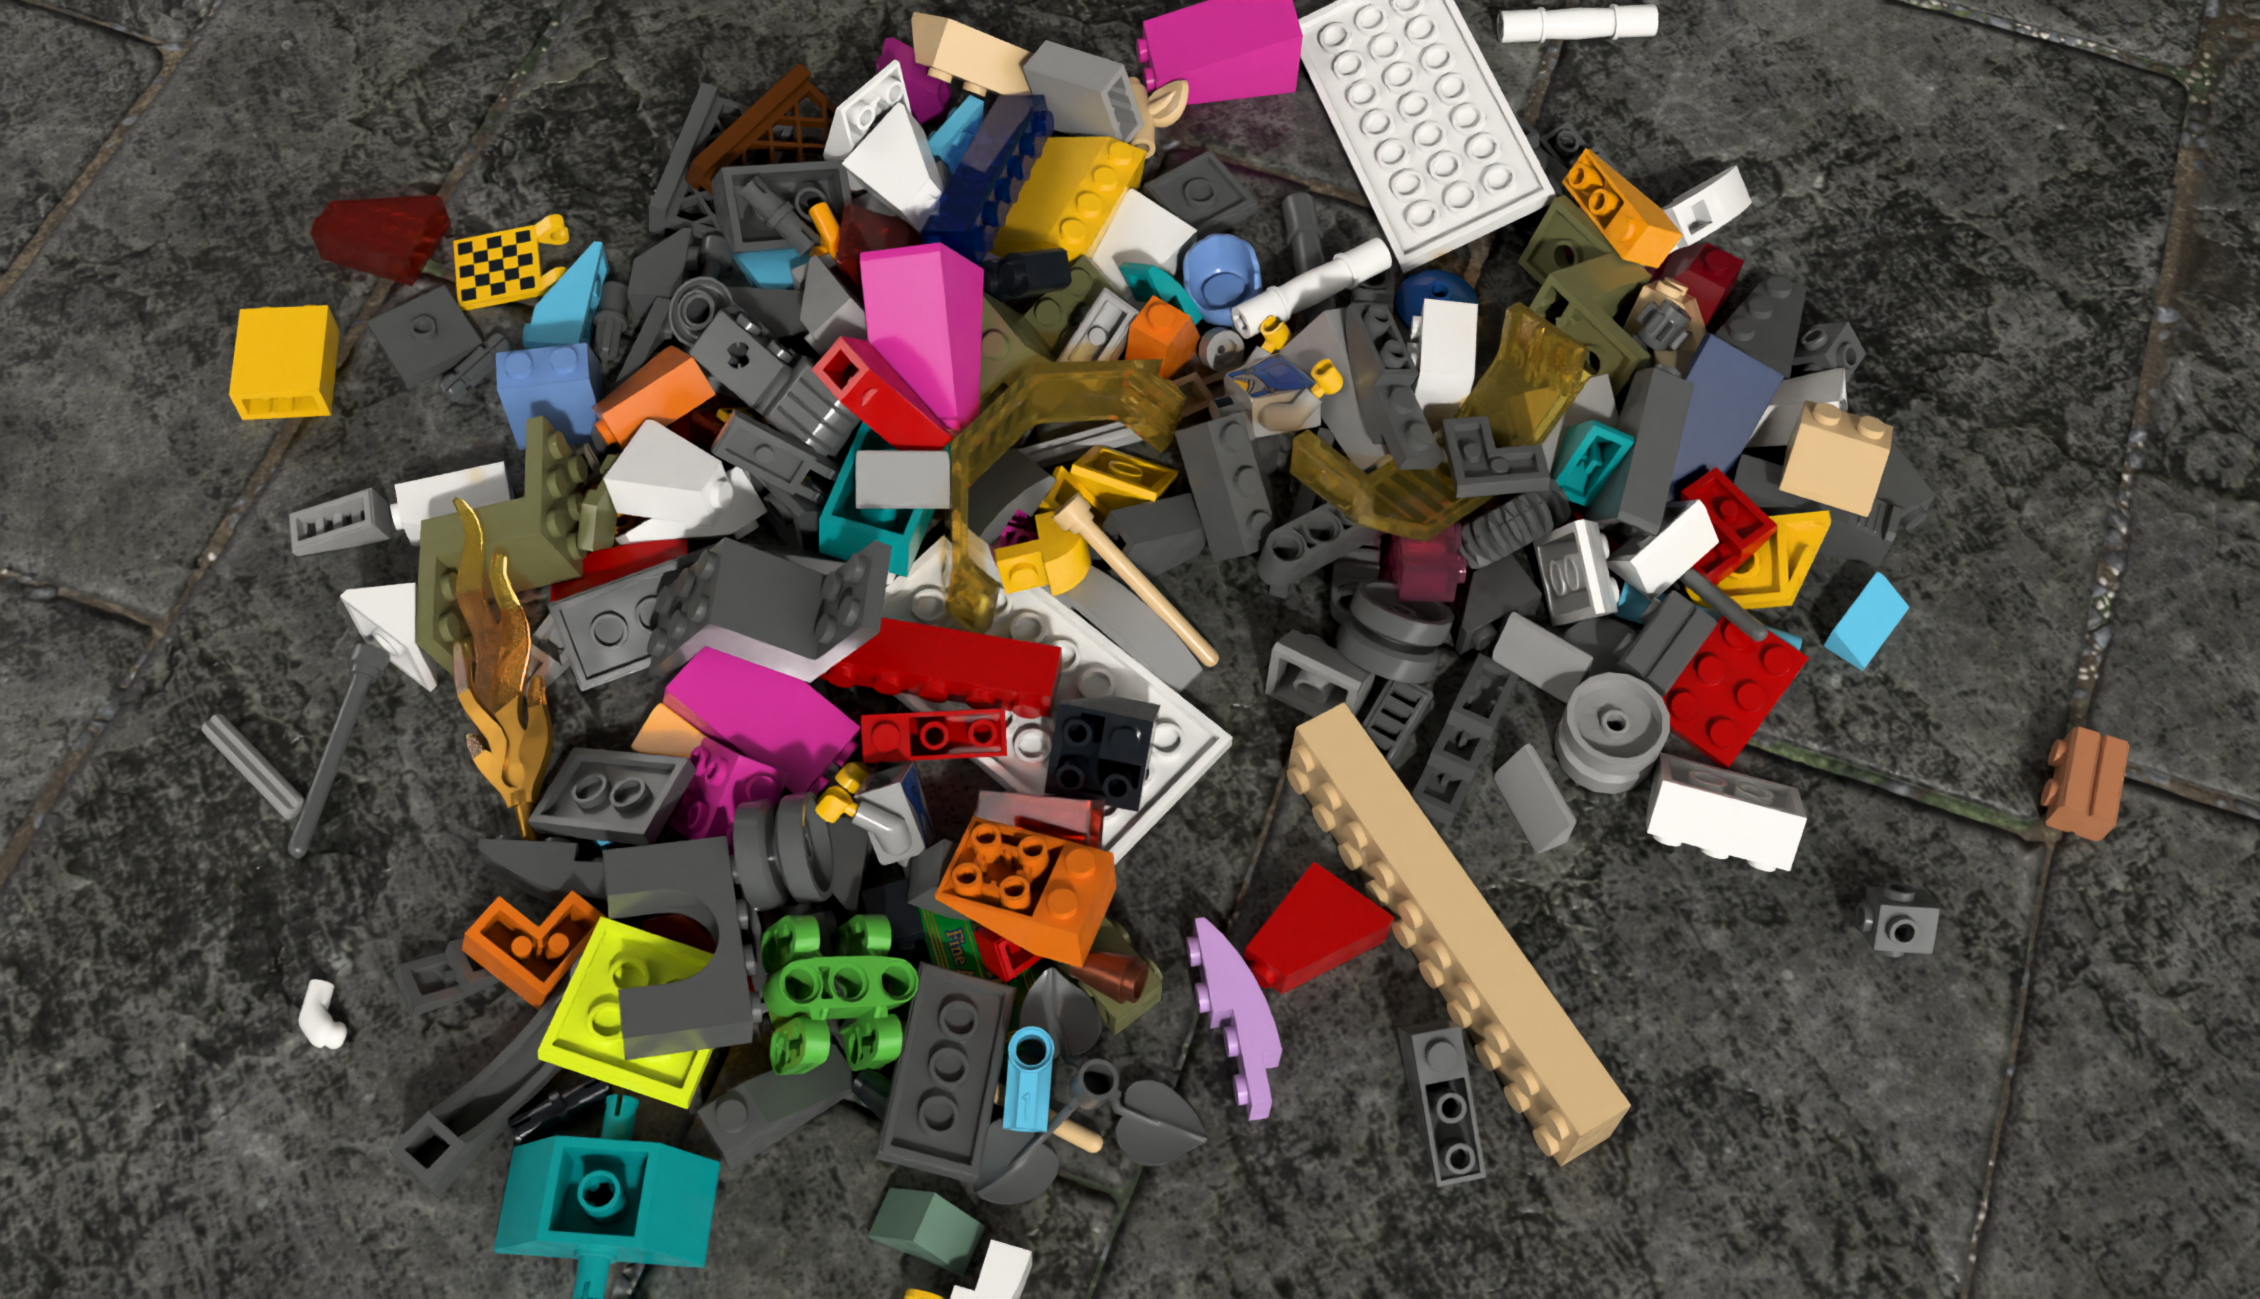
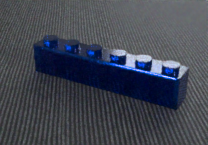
M998 95L921 230L924 244L941 242L980 267L987 252L991 251L997 233L1005 225L1006 216L1013 203L1017 202L1023 184L1030 178L1032 167L1037 158L1041 157L1048 137L1053 134L1054 117L1053 113L1047 110L1045 95Z

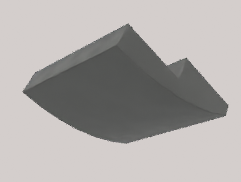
M1012 448L995 457L976 471L950 499V509L946 510L980 539L993 546L1018 509L1030 517L1033 516L1057 479L1020 451Z

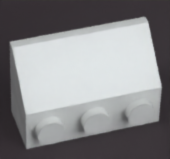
M1660 752L1656 762L1646 813L1648 834H1652L1655 840L1669 846H1680L1681 843L1700 847L1704 854L1714 858L1727 859L1731 855L1746 859L1749 865L1763 871L1773 872L1776 868L1790 871L1807 820L1798 788Z

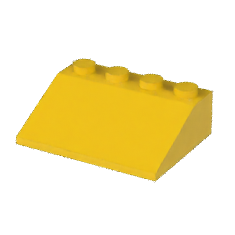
M1109 136L1029 137L963 241L1000 258L1013 252L1055 247L1063 248L1067 251L1070 268L1083 255L1092 259L1126 193L1131 188L1138 191L1147 151Z

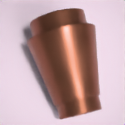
M1090 950L1083 967L1070 965L1069 974L1071 977L1078 979L1119 1004H1123L1126 1001L1136 1003L1140 999L1147 982L1148 965L1139 962V958L1136 955Z

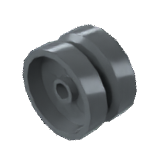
M1379 579L1360 581L1350 605L1354 617L1346 619L1337 642L1340 653L1351 663L1386 679L1404 683H1424L1430 681L1441 655L1437 645L1445 643L1455 618L1451 609L1435 597L1405 584Z
M812 791L786 795L781 798L778 807L768 798L746 801L737 806L733 825L735 862L744 895L750 906L757 911L783 908L788 903L790 896L800 904L826 901L831 897L834 885L833 846L828 822L822 819L815 811L818 797Z

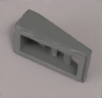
M1389 679L1361 726L1376 746L1388 752L1385 759L1393 768L1430 710L1434 694L1417 683H1404ZM1388 710L1389 712L1399 716L1407 722L1404 725L1401 722L1393 719L1392 717L1384 714V712ZM1375 726L1396 736V741L1374 730Z

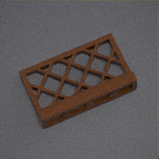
M799 62L692 161L685 181L698 191L703 187L713 196L711 181L722 167L738 166L734 165L738 160L740 166H747L746 153L749 150L767 151L768 164H776L775 151L796 152V163L804 162L803 153L823 154L829 135V128H831L837 106L808 81L811 72ZM806 97L809 98L820 109V118L800 117L799 103ZM792 111V116H786ZM776 125L793 126L795 142L774 141L773 127ZM801 127L821 128L823 144L802 143ZM766 135V141L761 140Z

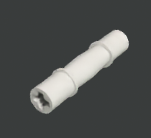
M1611 4L1609 8L1577 7L1545 11L1544 7H1538L1537 9L1499 11L1497 18V35L1500 43L1534 41L1544 43L1545 39L1578 40L1608 36L1610 40H1617V38L1655 36L1658 29V10L1655 4L1622 6Z
M1375 237L1345 253H1338L1334 255L1332 261L1306 271L1279 287L1271 286L1265 292L1231 309L1233 323L1239 334L1243 338L1248 339L1260 333L1261 323L1269 316H1275L1279 323L1282 321L1287 322L1290 320L1291 315L1319 304L1345 288L1352 290L1359 283L1389 269L1392 265L1390 252L1386 244L1380 238Z

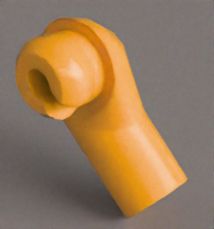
M822 202L813 206L808 212L820 234V246L812 247L809 257L811 258L815 254L821 257L829 253L835 263H837L840 258L842 230L828 204Z

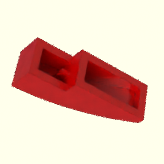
M688 539L634 543L588 553L587 557L583 559V578L551 584V602L689 553Z

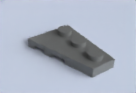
M1767 274L1714 336L1784 375V378L1790 379L1807 287L1791 282V280L1785 277Z

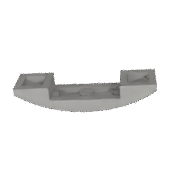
M1091 565L1087 575L1078 585L1067 592L1053 596L1068 609L1078 610L1176 693L1180 694L1201 674L1202 667L1175 632L1140 598L1098 568ZM1050 585L1040 586L1052 596Z

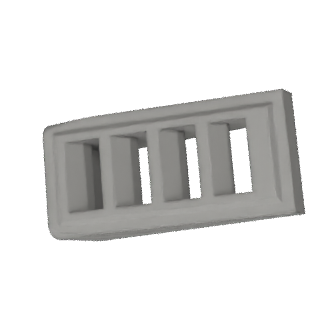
M372 487L289 514L292 553L296 556L374 544L392 538L389 505ZM352 517V524L348 525L347 518ZM333 520L332 531H329L328 521ZM315 523L316 536L310 537L309 524Z

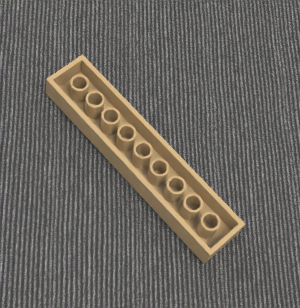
M1343 702L1297 726L1287 770V777L1291 786L1299 795L1305 794L1313 806V816L1319 827L1324 832L1330 831L1338 842L1339 854L1345 865L1352 871L1356 869L1366 883L1365 891L1369 900L1395 917L1392 931L1397 941L1405 949L1410 947L1420 962L1419 969L1426 983L1433 989L1438 988L1448 1002L1447 1011L1452 1021L1460 1025L1461 1030L1466 1029L1476 1043L1475 1051L1480 1062L1487 1070H1494L1505 1085L1504 1094L1511 1107L1517 1113L1521 1114L1523 1112L1534 1128L1533 1136L1539 1148L1547 1156L1553 1155L1561 1167L1609 1138L1631 1107V1104L1346 703Z

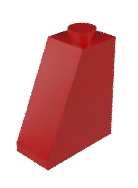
M1313 862L1247 945L1243 960L1253 973L1259 986L1265 989L1272 987L1280 994H1284L1382 944L1389 936L1395 917L1322 866Z

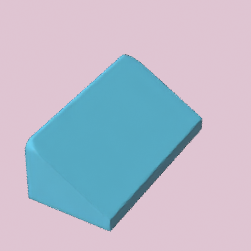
M1877 571L1833 629L1824 647L1863 671L1905 615L1909 606L1886 577Z

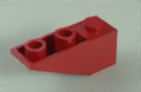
M840 336L811 369L840 403L898 451H942L954 438L867 340Z
M1005 708L861 715L863 763L1007 756Z

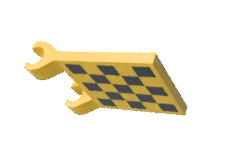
M553 214L535 225L453 240L457 300L462 312L546 295L568 269L557 267L542 276L539 243L562 245L569 241V230L565 227L563 217L559 214Z

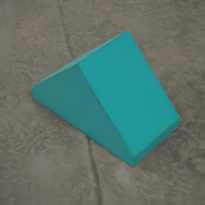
M1595 420L1570 426L1551 479L1556 480L1560 489L1563 488L1570 501L1589 508L1634 444V437Z

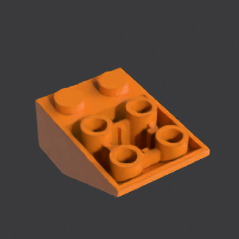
M973 816L935 893V899L1034 955L1082 968L1117 888L1114 854Z

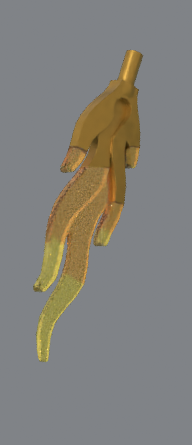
M455 497L452 502L463 523L465 533L462 560L456 582V597L473 637L476 654V672L474 682L469 647L466 642L455 641L453 642L454 681L457 696L465 712L486 737L490 747L477 734L466 735V743L479 771L500 792L507 808H514L520 838L524 841H541L540 834L535 832L528 820L535 810L534 803L540 802L541 784L547 771L553 746V727L545 696V679L540 675H533L530 679L527 692L529 719L526 726L523 717V696L531 656L529 624L507 577V555L502 552L493 554L489 572L494 596L501 613L500 624L494 618L484 590L485 535L479 518L463 499Z

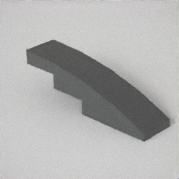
M1480 653L1450 710L1447 721L1431 751L1427 765L1411 795L1426 816L1448 826L1452 825L1520 677L1493 661L1492 658Z

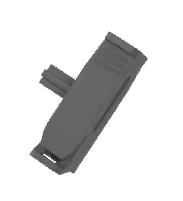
M1741 454L1738 465L1730 472L1728 478L1767 516L1829 510L1831 525L1818 553L1831 557L1866 562L1871 566L1879 567L1896 536L1902 506L1890 505L1875 498L1869 516L1865 517L1779 490L1783 466Z

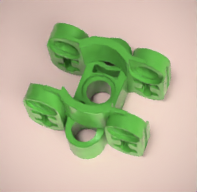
M858 914L837 928L839 935L836 940L835 957H823L819 951L820 930L818 922L813 915H787L766 929L761 941V961L764 971L767 974L773 975L767 978L763 986L762 995L772 1026L775 1028L770 1042V1060L776 1075L805 1074L827 1060L830 1050V1031L826 1019H845L838 1034H843L844 1050L852 1071H862L866 1068L877 1070L898 1058L903 1042L902 1027L898 1016L888 1014V1012L915 996L918 990L919 978L911 963L901 958L887 957L891 947V927L887 916L884 914ZM882 977L889 980L892 984L893 996L883 988ZM834 979L843 990L845 997L836 991ZM795 987L798 988L799 999L795 998Z

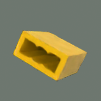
M308 304L297 307L274 308L265 306L254 309H240L229 396L242 420L331 416L340 330L328 305Z

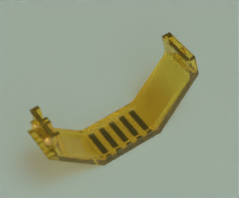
M1521 302L1515 303L1506 309L1500 347L1495 360L1452 419L1488 416L1496 448L1543 444L1592 377L1590 373L1583 369L1588 348ZM1308 429L1293 438L1290 473L1359 526L1426 542L1497 496L1456 498L1441 433L1442 429L1433 434L1444 457L1436 469L1398 470L1392 459L1370 474H1366Z
M1163 359L1034 363L951 442L949 454L950 509H944L945 611L971 632L985 634L992 627L1001 584L978 567L968 555V489L1031 427L1041 423L1115 420L1124 424L1162 453L1173 441L1174 432L1177 429L1187 398L1174 382L1163 379L1158 375Z

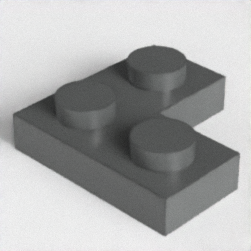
M1488 416L1442 420L1441 433L1456 498L1549 490L1551 477L1542 444L1496 448Z

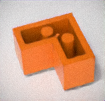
M571 890L538 927L498 896L465 932L461 950L539 1011L565 978L577 957L585 950L600 916L607 917Z

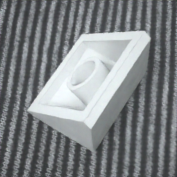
M1699 499L1669 502L1665 506L1658 535L1629 538L1606 561L1608 567L1649 601H1652L1654 597L1660 596L1718 544L1719 540L1707 510Z
M416 583L348 589L341 594L340 597L364 642L387 652L391 663L431 692L437 686V662L415 642L418 593Z

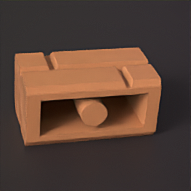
M2078 726L2073 727L2063 740L2057 739L2054 742L2048 757V765L2055 767L2053 779L2050 778L2047 781L2041 795V805L2048 807L2045 819L2047 826L2065 832L2072 831L2077 836L2093 841L2102 840L2116 826L2129 751L2128 741L2109 735L2100 736L2099 732Z

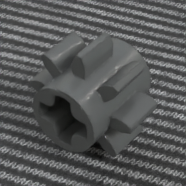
M1665 298L1660 305L1654 301L1649 302L1636 317L1643 324L1638 330L1637 335L1654 350L1665 351L1669 346L1676 351L1692 334L1685 327L1691 320L1690 315L1668 298Z

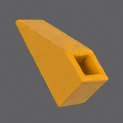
M1585 148L1562 181L1563 185L1623 260L1658 269L1683 236L1658 205L1590 149Z

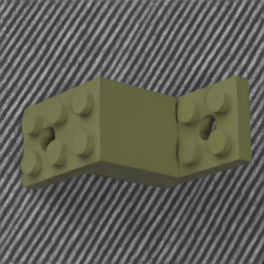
M1566 195L1554 198L1518 261L1542 287L1511 339L1558 385L1608 374L1616 408H1618L1630 389L1635 372L1643 370L1651 357L1646 350L1621 328V325L1635 305L1643 286L1648 284L1652 275L1640 264L1623 260L1594 222ZM1566 245L1574 253L1575 260L1573 265L1566 261ZM1591 351L1600 360L1599 372L1591 366Z
M1083 255L1070 268L1072 282L1066 289L1045 293L1024 316L983 291L980 405L1002 383L1017 390L1019 380L1026 374L1022 393L1050 408L1079 379L1078 376L1056 362L1079 327L1074 324L1075 313L1084 306H1088L1091 309L1104 287L1126 300L1087 256Z
M544 415L526 419L525 497L421 520L415 642L461 684L479 680V661L483 658V647L480 641V621L484 619L485 615L482 600L583 578V559L587 557V550L578 549L577 541L581 503L584 499V481L588 479V469L584 458L574 452L566 442L563 433L556 431Z

